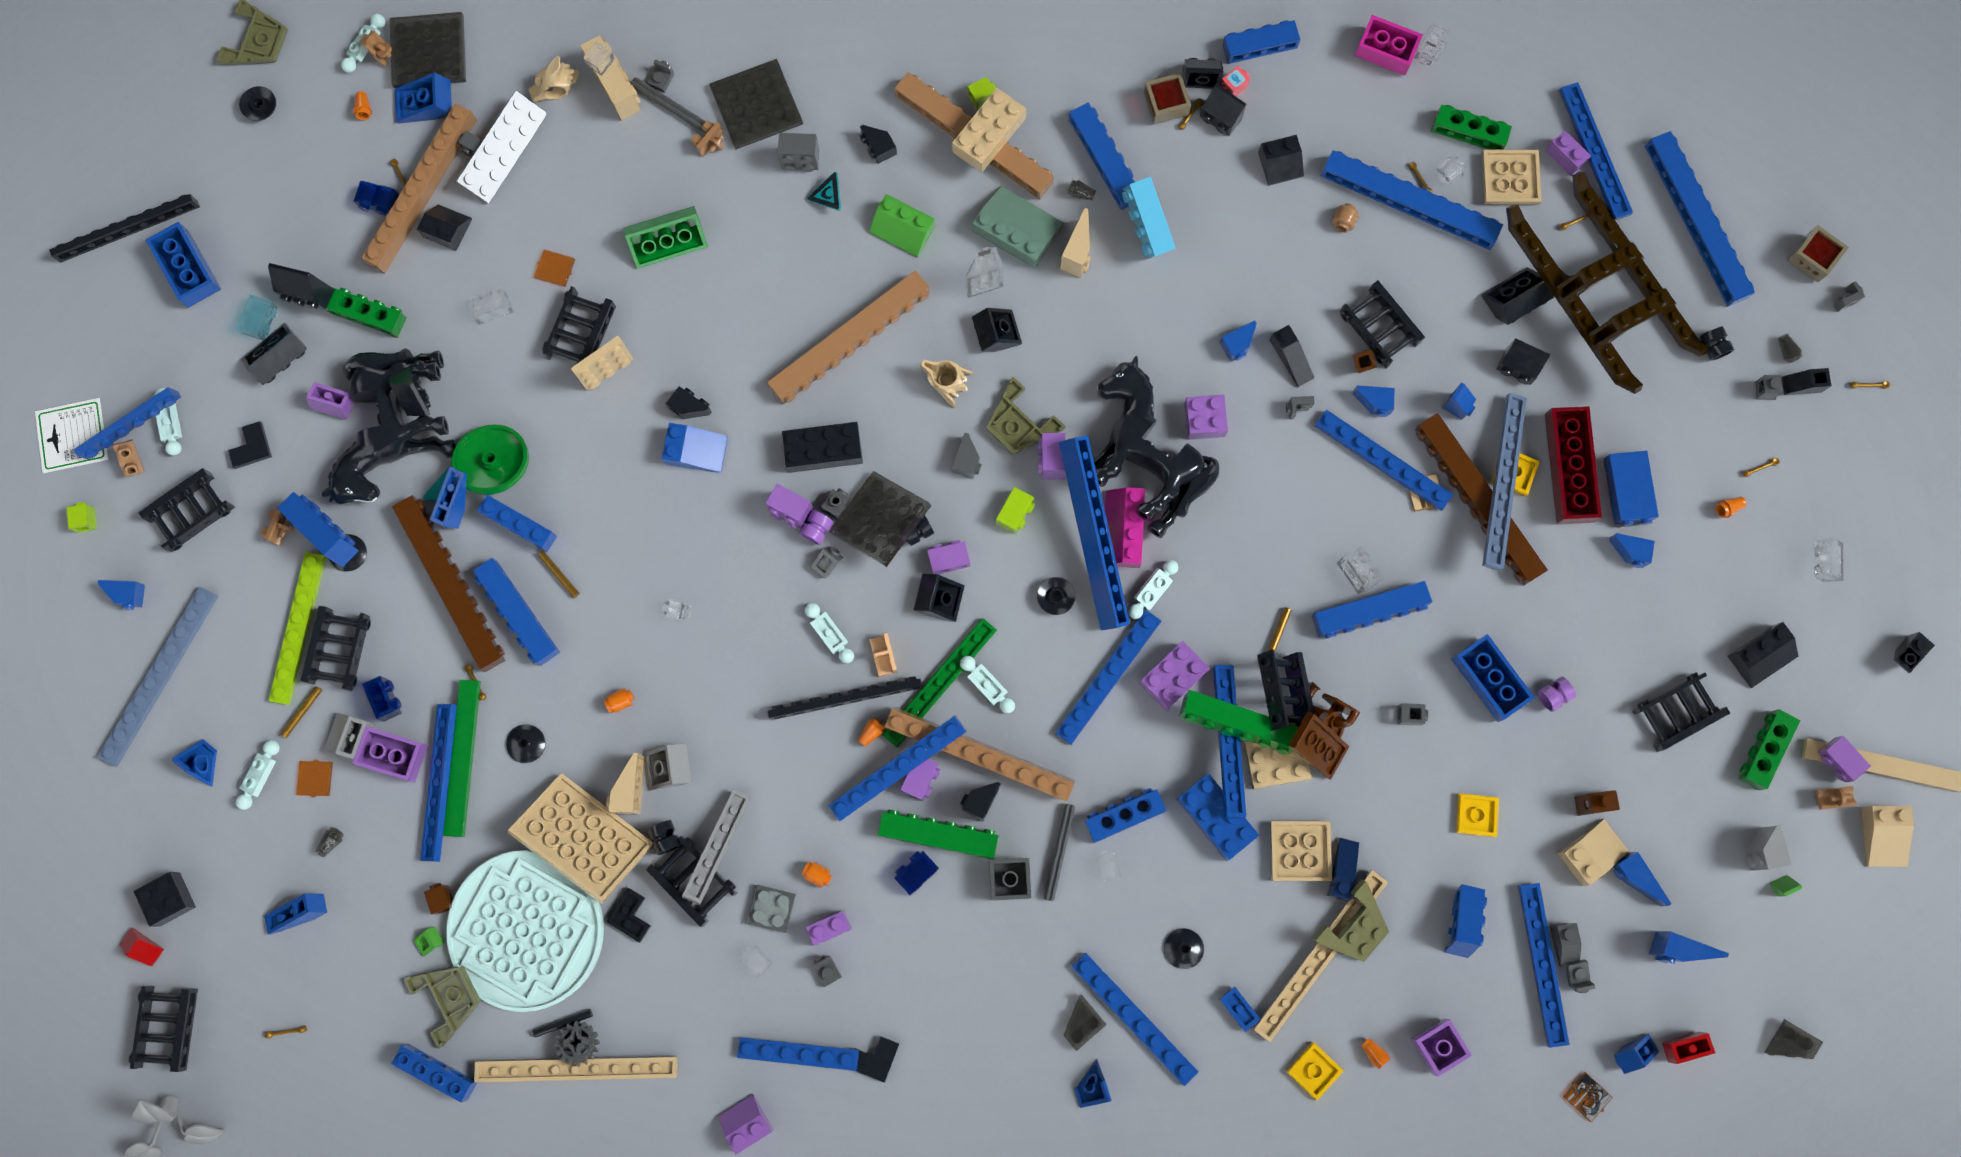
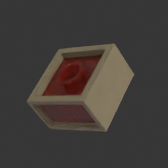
M1181 73L1145 82L1144 95L1154 124L1189 115L1191 103Z
M1817 225L1805 236L1787 261L1816 282H1819L1831 272L1849 247Z

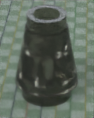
M1078 179L1077 181L1072 180L1068 190V194L1071 197L1091 201L1096 193V190Z
M1784 334L1778 338L1783 359L1787 360L1788 363L1795 362L1803 356L1801 348L1789 334Z
M335 827L325 830L315 852L322 857H326L343 841V833Z

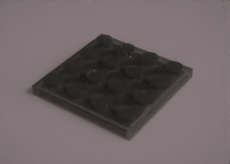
M462 12L390 18V45L392 47L391 83L394 88L434 72L451 80V83L466 82L464 15Z
M777 59L709 84L735 150L803 125L802 118Z
M873 471L829 532L887 567L932 505Z

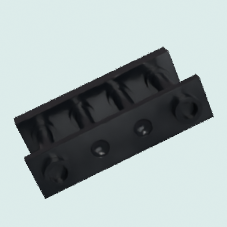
M1377 280L1368 290L1370 295L1351 309L1347 304H1344L1340 313L1342 319L1353 327L1372 350L1378 363L1382 366L1384 365L1387 369L1393 362L1391 357L1409 343L1417 347L1425 339V336L1379 280ZM1377 301L1382 306V309L1362 323L1355 314L1371 302ZM1385 315H1389L1393 320V324L1373 337L1367 328ZM1397 329H1401L1405 334V338L1385 351L1379 342Z
M571 286L564 295L563 306L549 339L543 344L542 351L546 359L551 360L552 355L556 354L576 361L578 364L598 350L615 311L616 305L614 302L605 298L604 303L598 304L578 297L579 293L575 287ZM574 303L598 311L597 319L592 321L570 313ZM567 320L591 328L590 336L585 338L563 330ZM563 337L583 344L585 347L583 353L576 354L556 347L559 338Z
M200 469L139 512L142 519L150 523L155 522L167 539L161 547L169 552L179 550L185 542L218 519L229 515L231 510L235 508L228 501L222 502L210 486V481L214 477L206 469ZM200 488H203L215 505V508L208 513H205L194 497V492ZM184 499H187L199 517L191 525L177 507ZM167 511L172 512L184 529L175 536L161 518Z
M319 606L300 681L315 685L318 679L343 683L342 689L353 691V687L357 684L356 674L366 633L371 626L370 616L364 613H360L359 619L337 616L333 614L332 609ZM331 623L355 626L357 627L355 636L351 638L329 634V625ZM329 641L352 645L350 657L325 653V643ZM326 660L348 664L345 676L321 672L319 670L320 662Z
M1273 649L1258 654L1257 658L1272 731L1288 727L1289 723L1296 724L1299 727L1307 712L1315 714L1302 652H1295L1283 657V659H1276ZM1278 667H1285L1287 678L1279 676ZM1281 685L1289 687L1290 697L1283 696ZM1285 704L1293 706L1294 716L1287 715Z
M1695 672L1687 676L1686 679L1688 681L1650 702L1646 699L1638 703V708L1632 711L1634 714L1643 712L1656 732L1659 742L1653 746L1657 752L1666 750L1730 714L1727 707L1719 709L1718 706L1714 705L1701 684L1700 680L1707 676L1706 672L1699 675ZM1691 684L1708 709V715L1705 717L1698 715L1683 690ZM1675 693L1692 719L1690 720L1692 724L1687 727L1685 724L1682 725L1666 699ZM1657 703L1661 704L1675 727V733L1670 736L1664 732L1650 707Z
M680 836L678 840L682 845L661 866L651 864L646 871L699 927H704L709 922L706 919L707 913L728 892L735 896L737 894L734 890L736 886L729 879L726 881L716 871L712 881L716 878L723 887L702 908L699 907L697 909L692 904V901L683 898V894L679 890L680 885L694 872L701 854L694 848L696 844L689 837L685 839L683 836ZM689 850L696 859L675 879L670 881L665 876L667 874L666 871Z
M142 986L138 994L139 1008L133 1049L129 1056L130 1069L143 1068L144 1063L169 1064L170 1072L187 1071L198 989L186 988L181 989L180 994L154 993L155 986ZM152 1002H178V1013L176 1015L151 1013ZM149 1022L175 1023V1034H148ZM146 1043H171L173 1045L172 1055L145 1054Z

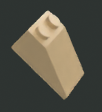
M1084 208L1061 258L1060 269L1081 278L1083 272L1087 273L1091 256H1089L1090 237L1087 208Z
M633 753L610 791V796L607 797L606 806L609 808V812L640 815L645 756L639 753Z
M1912 806L1861 807L1866 867H1908L1914 830Z
M1602 819L1557 854L1581 886H1590L1606 874L1629 850L1605 819Z

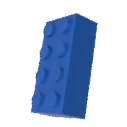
M179 221L145 240L178 300L188 308L221 290L190 232Z
M292 492L277 507L324 556L341 567H344L359 551L354 546L356 542L348 535L346 536L343 533L344 531L337 524H334L326 513H322L320 511L321 508L315 502L310 501L305 495L299 496Z
M1488 634L1451 658L1497 723L1505 720L1535 699L1534 695Z
M1209 773L1176 799L1226 861L1232 859L1260 836L1246 818H1225L1223 790Z

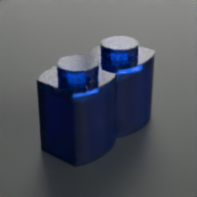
M360 181L353 202L358 205L360 210L366 212L375 210L377 214L386 216L399 197V193L387 186Z

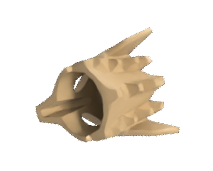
M555 57L546 68L541 69L537 73L535 85L528 89L532 101L558 100L567 96L571 90L570 86L578 80L579 70L574 71L572 68H569L570 64L560 63V57ZM553 87V90L548 91V88Z
M924 359L920 365V368L927 372L930 385L941 394L949 405L955 408V401L952 397L957 398L959 396L957 392L968 390L963 383H966L967 378L964 374L973 375V372L949 360L932 362Z

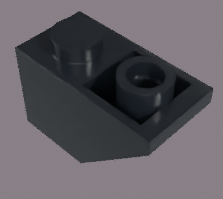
M866 125L860 126L861 133L859 137L863 144H867L869 156L871 159L875 158L877 164L897 155L896 145L888 131Z
M1829 368L1809 369L1781 377L1784 395L1822 393L1832 386Z
M679 386L665 403L669 410L682 419L708 416L712 413L709 408L710 404L702 398L698 400L694 397L695 394L687 387L683 389Z
M1920 632L1908 635L1896 648L1893 660L1907 673H1911L1935 645Z

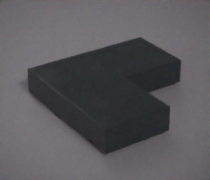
M260 421L242 427L246 445L228 450L234 469L272 457L263 423Z
M627 888L606 921L639 943H641L651 927L650 924L635 915L644 902L645 897L631 888Z
M881 1036L874 1055L859 1050L857 1072L885 1083L900 1043Z

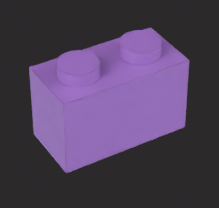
M1566 130L1556 137L1545 150L1570 176L1576 173L1591 157Z
M316 382L313 383L306 396L310 409L347 420L354 406L350 393Z
M954 540L949 542V545H934L930 550H927L933 574H943L970 567L965 541Z
M1844 736L1834 737L1818 751L1821 760L1835 771V775L1839 780L1845 783L1855 781L1871 767Z
M927 759L907 774L901 791L922 801L924 797L928 798L932 787H930L932 779L936 780L940 769H938L939 764Z
M841 911L806 927L813 946L852 930L845 911Z

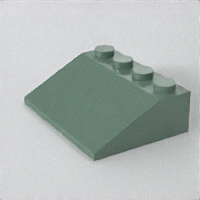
M1001 186L973 221L972 232L1036 268L1064 225V222Z

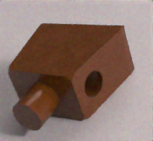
M1616 790L1574 796L1578 816L1620 810ZM1586 800L1589 803V808L1586 807Z

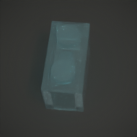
M250 294L236 329L244 335L264 340L270 332V325L277 315L278 307L270 300Z

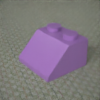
M754 1094L718 1116L724 1135L735 1155L774 1130Z

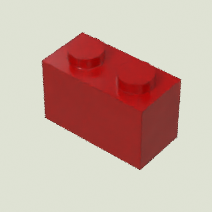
M1696 1032L1662 1042L1668 1063L1680 1064L1716 1053L1710 1035L1706 1032Z

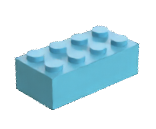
M1151 176L1124 187L1122 197L1125 203L1128 202L1130 208L1128 213L1130 219L1135 222L1136 228L1134 229L1137 238L1141 239L1143 255L1149 259L1176 249Z

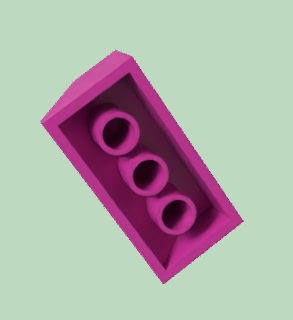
M1125 487L1106 491L1105 514L1117 567L1140 568L1142 564L1144 520L1137 515L1135 509L1141 503H1145V488Z

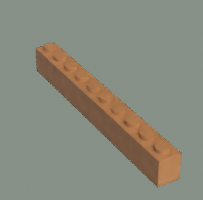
M908 72L895 87V96L954 139L973 118V116L970 117L966 114L962 107L952 104L949 98L938 94L931 85L927 86L917 75H912ZM1008 141L989 163L1039 200L1053 184L1054 176L1051 171L1040 167L1033 158L1023 155L1019 148L1012 147Z
M456 103L452 107L362 256V259L368 266L384 274L386 273L460 150L461 146L457 144L459 137L464 135L466 131L470 132L475 125L477 119L470 110Z
M915 270L767 382L769 388L782 404L791 402L801 390H807L816 379L820 380L825 376V372L831 368H836L845 357L849 358L858 347L868 344L871 337L875 334H881L887 325L897 322L900 315L904 312H910L919 301L923 302L926 300L930 293L929 286Z
M897 707L892 708L885 725L888 729L918 741L940 726ZM961 735L942 749V751L1064 801H1068L1075 780L965 735Z

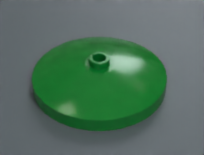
M496 424L485 425L470 431L458 442L451 462L453 468L467 473V490L480 495H492L508 490L523 477L529 463V451L521 435L512 428Z

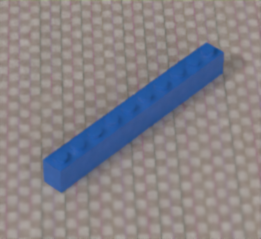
M1669 131L1650 139L1645 148L1727 307L1748 299L1755 293L1754 286L1748 280L1745 268L1740 264L1736 251L1731 247L1727 234L1723 232L1718 217L1712 211L1711 203L1706 199L1702 186L1698 184L1693 169L1688 165L1686 155L1681 151L1677 138Z
M1332 150L1321 174L1323 178L1488 250H1491L1496 243L1504 225L1494 218L1483 216L1478 211H1471L1460 203H1453L1444 196L1432 194L1428 189L1416 187L1409 181H1403L1393 174L1384 173L1375 166H1368L1359 159H1352L1340 151Z
M1088 435L1060 441V451L1100 629L1102 631L1130 625Z

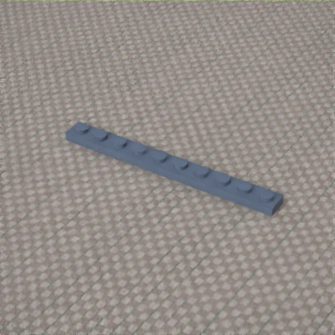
M1513 393L1507 394L1505 400L1482 566L1497 571L1504 569L1527 398Z
M202 587L197 589L99 753V759L118 767L219 596Z

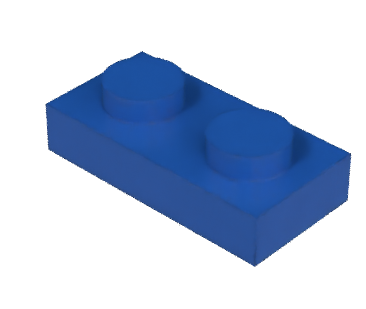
M1235 986L1219 998L1244 1032L1260 1020L1259 1016Z

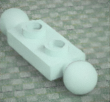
M372 15L370 19L371 25H364L354 42L350 44L346 52L349 58H344L341 62V67L345 72H353L356 69V60L362 62L368 53L359 43L362 36L369 34L371 30L380 35L381 32L378 29L383 28L385 25V18L382 15Z
M165 388L158 389L155 392V395L163 391ZM175 403L160 411V414L156 416L160 440L164 443L168 442L165 450L172 456L178 455L182 450L181 444L176 441V439L182 438Z
M1167 560L1163 565V571L1157 568L1133 597L1138 603L1132 604L1128 608V615L1132 619H1139L1143 615V608L1150 610L1173 582L1168 576L1178 571V563L1176 561Z
M816 603L806 605L805 614L809 618H814L810 624L834 655L836 652H839V659L842 663H851L854 659V653L851 649L844 647L848 644V641L828 614L824 612L820 615V607Z
M963 657L960 661L961 668L964 671L971 672L967 678L993 706L999 702L1003 713L1009 714L1015 709L1014 701L1004 697L1008 691L982 664L976 667L973 657Z
M269 740L263 745V755L257 753L239 788L245 791L244 794L236 799V806L239 809L246 810L252 805L251 796H259L276 762L271 759L280 749L276 741Z

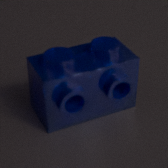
M378 676L362 684L377 720L385 722L402 714L400 710L402 707L401 702L393 693L395 688L390 679Z

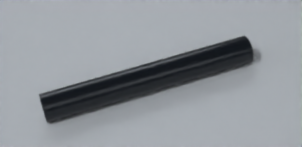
M589 1009L533 1030L534 1037L536 1038L566 1027L567 1024L572 1025L575 1021L580 1022L593 1017L592 1010Z

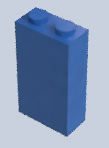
M1647 450L1615 453L1606 456L1603 461L1614 525L1621 524L1622 527H1628L1638 522L1641 525L1653 523L1652 521L1658 518L1659 515Z

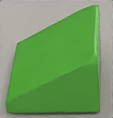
M1788 875L1770 883L1778 897L1788 896L1802 888L1801 884Z
M435 927L423 931L413 940L423 957L444 943Z

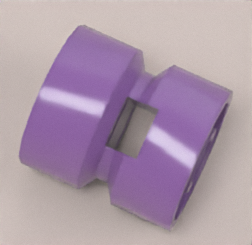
M812 510L807 518L809 523L803 525L799 534L807 540L821 545L826 537L824 532H829L834 522L824 514Z
M1562 676L1554 680L1551 686L1546 685L1538 690V696L1542 704L1549 711L1553 712L1562 707V702L1568 703L1575 699L1576 692L1571 683Z

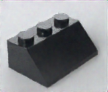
M269 263L268 269L272 288L275 293L280 295L279 298L288 303L293 301L300 306L306 304V306L315 310L317 308H327L335 291L334 288L309 272Z
M1528 267L1481 294L1494 316L1506 325L1514 323L1519 318L1531 313L1534 309L1554 298V295L1538 272Z
M284 323L242 357L241 360L246 369L264 385L265 383L272 382L276 374L281 370H286L294 359L301 358L307 348L289 326Z
M1780 622L1771 626L1727 657L1749 687L1753 688L1799 656L1794 635L1784 622Z

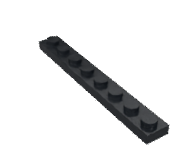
M191 194L182 195L178 199L164 202L153 209H146L138 215L129 216L123 221L111 223L105 228L93 230L85 236L76 237L65 244H58L49 251L53 258L62 263L200 208V205Z
M916 676L905 678V682L898 683L897 680L886 682V686L870 685L867 686V690L851 689L848 690V694L844 695L838 692L830 694L829 698L825 699L821 697L811 698L810 702L806 703L795 701L791 703V706L787 707L776 705L772 707V710L768 711V716L770 720H776L923 688L921 678L917 679Z

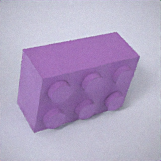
M1182 641L1139 684L1167 711L1210 668Z
M366 726L352 764L415 783L428 745Z

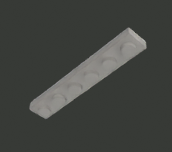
M734 789L732 790L682 895L683 898L698 905L701 904L750 801V796Z

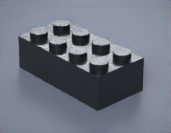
M858 422L782 431L785 465L788 473L863 464Z

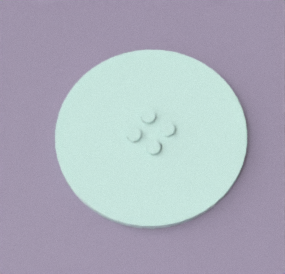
M531 850L503 853L484 862L464 880L451 903L452 908H450L447 918L446 939L453 967L464 966L479 998L494 1007L514 1012H529L553 1006L576 992L588 979L598 961L604 935L600 903Z

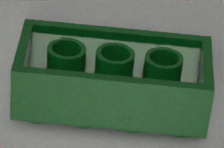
M695 206L624 227L625 238L637 269L708 247Z

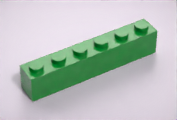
M1189 690L1184 695L1179 717L1188 723L1201 724L1206 729H1215L1221 731L1224 735L1239 737L1244 742L1257 743L1262 748H1271L1283 755L1294 751L1289 747V744L1297 732L1298 726L1289 724L1288 727L1272 731L1269 716Z
M888 809L887 813L882 812L878 832L880 837L989 859L995 858L999 835H995L996 831L984 829V832L976 831V827L969 825L960 828L956 827L957 823L950 821L940 824L937 823L938 819L926 817V820L918 819L919 815L907 813V816H901L899 811Z

